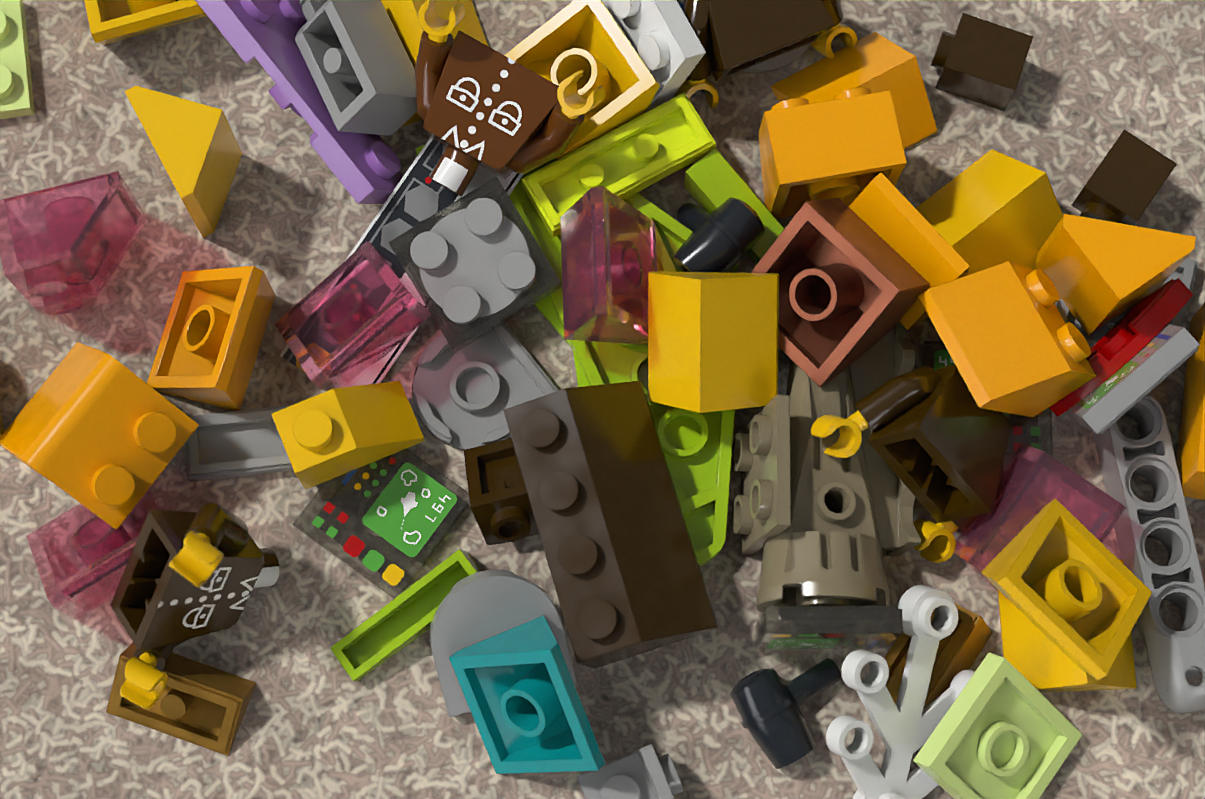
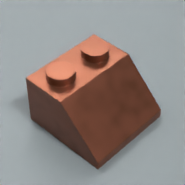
M840 198L806 201L751 271V273H779L778 347L819 387L827 385L887 335L930 284Z

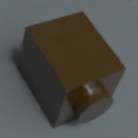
M963 13L954 34L943 31L930 66L941 69L935 88L1005 111L1016 90L1034 36Z
M1124 129L1071 206L1081 212V217L1134 226L1177 163Z

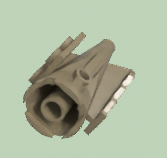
M900 322L825 386L819 387L791 359L786 395H776L742 429V433H737L734 438L732 466L734 471L741 472V495H737L734 500L732 528L735 534H741V554L754 555L764 547L756 595V609L761 613L771 607L772 617L780 619L838 621L836 613L846 612L851 607L861 606V619L879 616L890 610V594L882 550H886V556L899 557L921 543V538L913 524L915 496L867 442L872 432L869 427L861 432L862 442L857 452L847 458H837L824 453L829 446L834 445L838 441L840 436L839 428L832 434L819 438L811 435V427L817 418L823 415L832 414L846 419L857 411L854 404L888 380L913 370L916 359L915 349L908 339V330Z

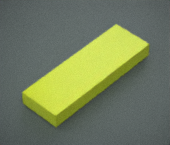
M684 92L522 178V187L550 235L554 238L699 160L716 146V142Z

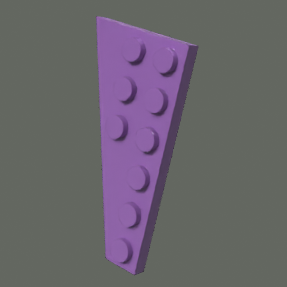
M195 0L242 60L247 64L256 58L276 84L268 92L282 110L291 108L297 115L304 118L314 132L310 136V145L358 204H385L403 178L400 171V161L395 152L384 143L380 135L337 130L295 41L298 31L307 22L302 11L303 7L299 4L300 1Z

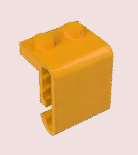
M77 342L0 436V446L117 530L199 424L106 352Z

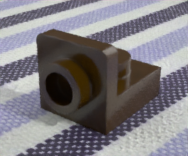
M512 438L464 450L470 508L486 544L496 545L515 542L525 537L539 534Z

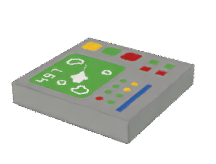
M1167 324L1121 369L1066 412L1078 424L1096 434H1102L1199 350L1197 347L1200 344L1184 327Z

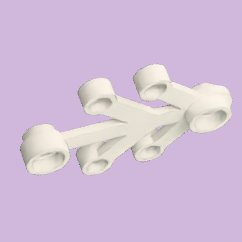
M917 585L908 589L899 600L896 612L898 625L906 635L912 638L896 705L885 685L889 677V667L882 656L864 649H858L851 652L843 662V681L848 687L856 690L886 747L880 771L869 753L874 737L873 731L867 723L849 715H843L834 719L829 725L826 733L828 748L834 754L841 756L858 788L853 799H922L939 785L919 766L909 773L914 752L926 743L975 673L973 670H963L956 674L950 684V688L924 708L939 640L949 636L955 630L958 623V610L952 598L944 591L925 585ZM935 610L933 620L931 621V615ZM869 662V675L861 682V670ZM854 728V740L848 747H845L846 735Z

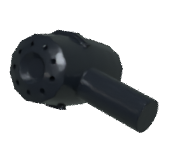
M733 197L727 199L711 214L693 203H685L678 209L676 219L691 230L692 233L675 253L673 260L683 272L726 273L740 260L744 261L748 257V252L764 235L765 228L762 220L751 206Z
M826 658L784 684L775 669L765 668L745 676L734 686L730 695L743 720L741 722L743 728L748 729L776 769L794 763L816 747L799 707L842 679V675L835 662L830 658Z

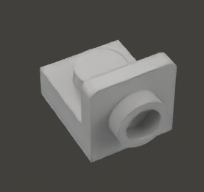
M652 744L640 748L636 753L604 765L599 771H589L577 776L585 799H674L673 795L683 791L681 781L670 755L665 754L657 758Z

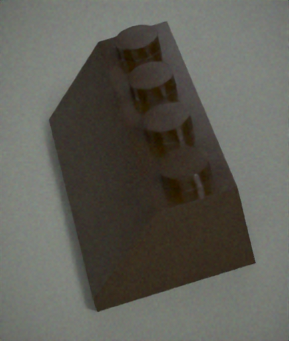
M641 381L565 388L504 409L509 432L577 663L596 669L719 629L643 383Z

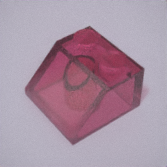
M119 171L0 200V256L4 275L37 311L45 309V312L50 315L67 314L82 308L83 299L98 296L146 225L144 211Z

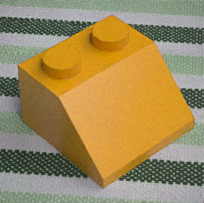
M852 88L838 93L834 96L833 100L809 104V101L805 98H793L775 104L770 111H764L758 133L764 206L775 219L795 216L806 201L840 198L849 207L870 181L880 172L895 186L907 163L891 90L871 93L869 88Z
M1007 261L930 288L918 296L979 408L1035 417L1096 377L1086 359L1091 355L1088 342L1076 326L1070 322L1065 323L1055 305L1060 300L1059 293L1050 278L1038 268L1032 269Z

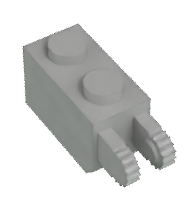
M299 0L307 22L298 31L295 41L337 130L392 136L417 112L415 69L381 0Z

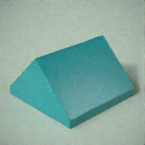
M544 615L458 650L449 657L496 774L599 771L605 765L559 644Z

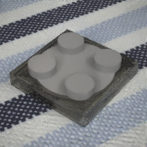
M497 176L388 242L455 352L563 287L562 282Z

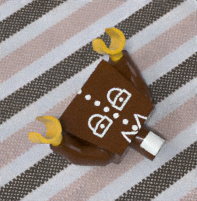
M426 0L418 11V20L424 31L421 35L415 66L417 113L424 121V131L434 140L447 146L429 178L462 197L479 166L506 179L512 172L528 173L563 154L584 121L585 113L604 100L606 93L603 86L594 90L586 100L577 91V82L583 76V70L567 77L558 86L460 30L455 38H453L450 32L462 21L465 15L463 3L458 0L451 8L449 20H445L439 17L435 11L436 0Z

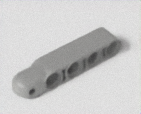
M1146 395L1124 414L1137 422L1140 428L1139 440L1125 437L1119 431L1116 422L1102 434L1094 433V439L1121 559H1123L1124 565L1152 591L1135 624L1145 640L1156 691L1160 700L1170 711L1188 714L1205 709V585L1166 416L1161 405L1152 396ZM1132 475L1141 476L1152 485L1154 490L1153 502H1144L1133 494L1130 487ZM1146 537H1153L1165 545L1168 551L1166 566H1159L1147 557L1144 545ZM1161 600H1168L1180 609L1183 618L1180 631H1174L1162 622L1159 615ZM1200 670L1203 675L1202 683L1189 684L1186 678L1199 676Z

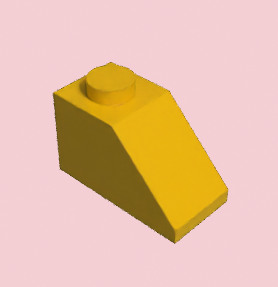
M401 381L334 388L271 414L294 473L305 490L425 441Z

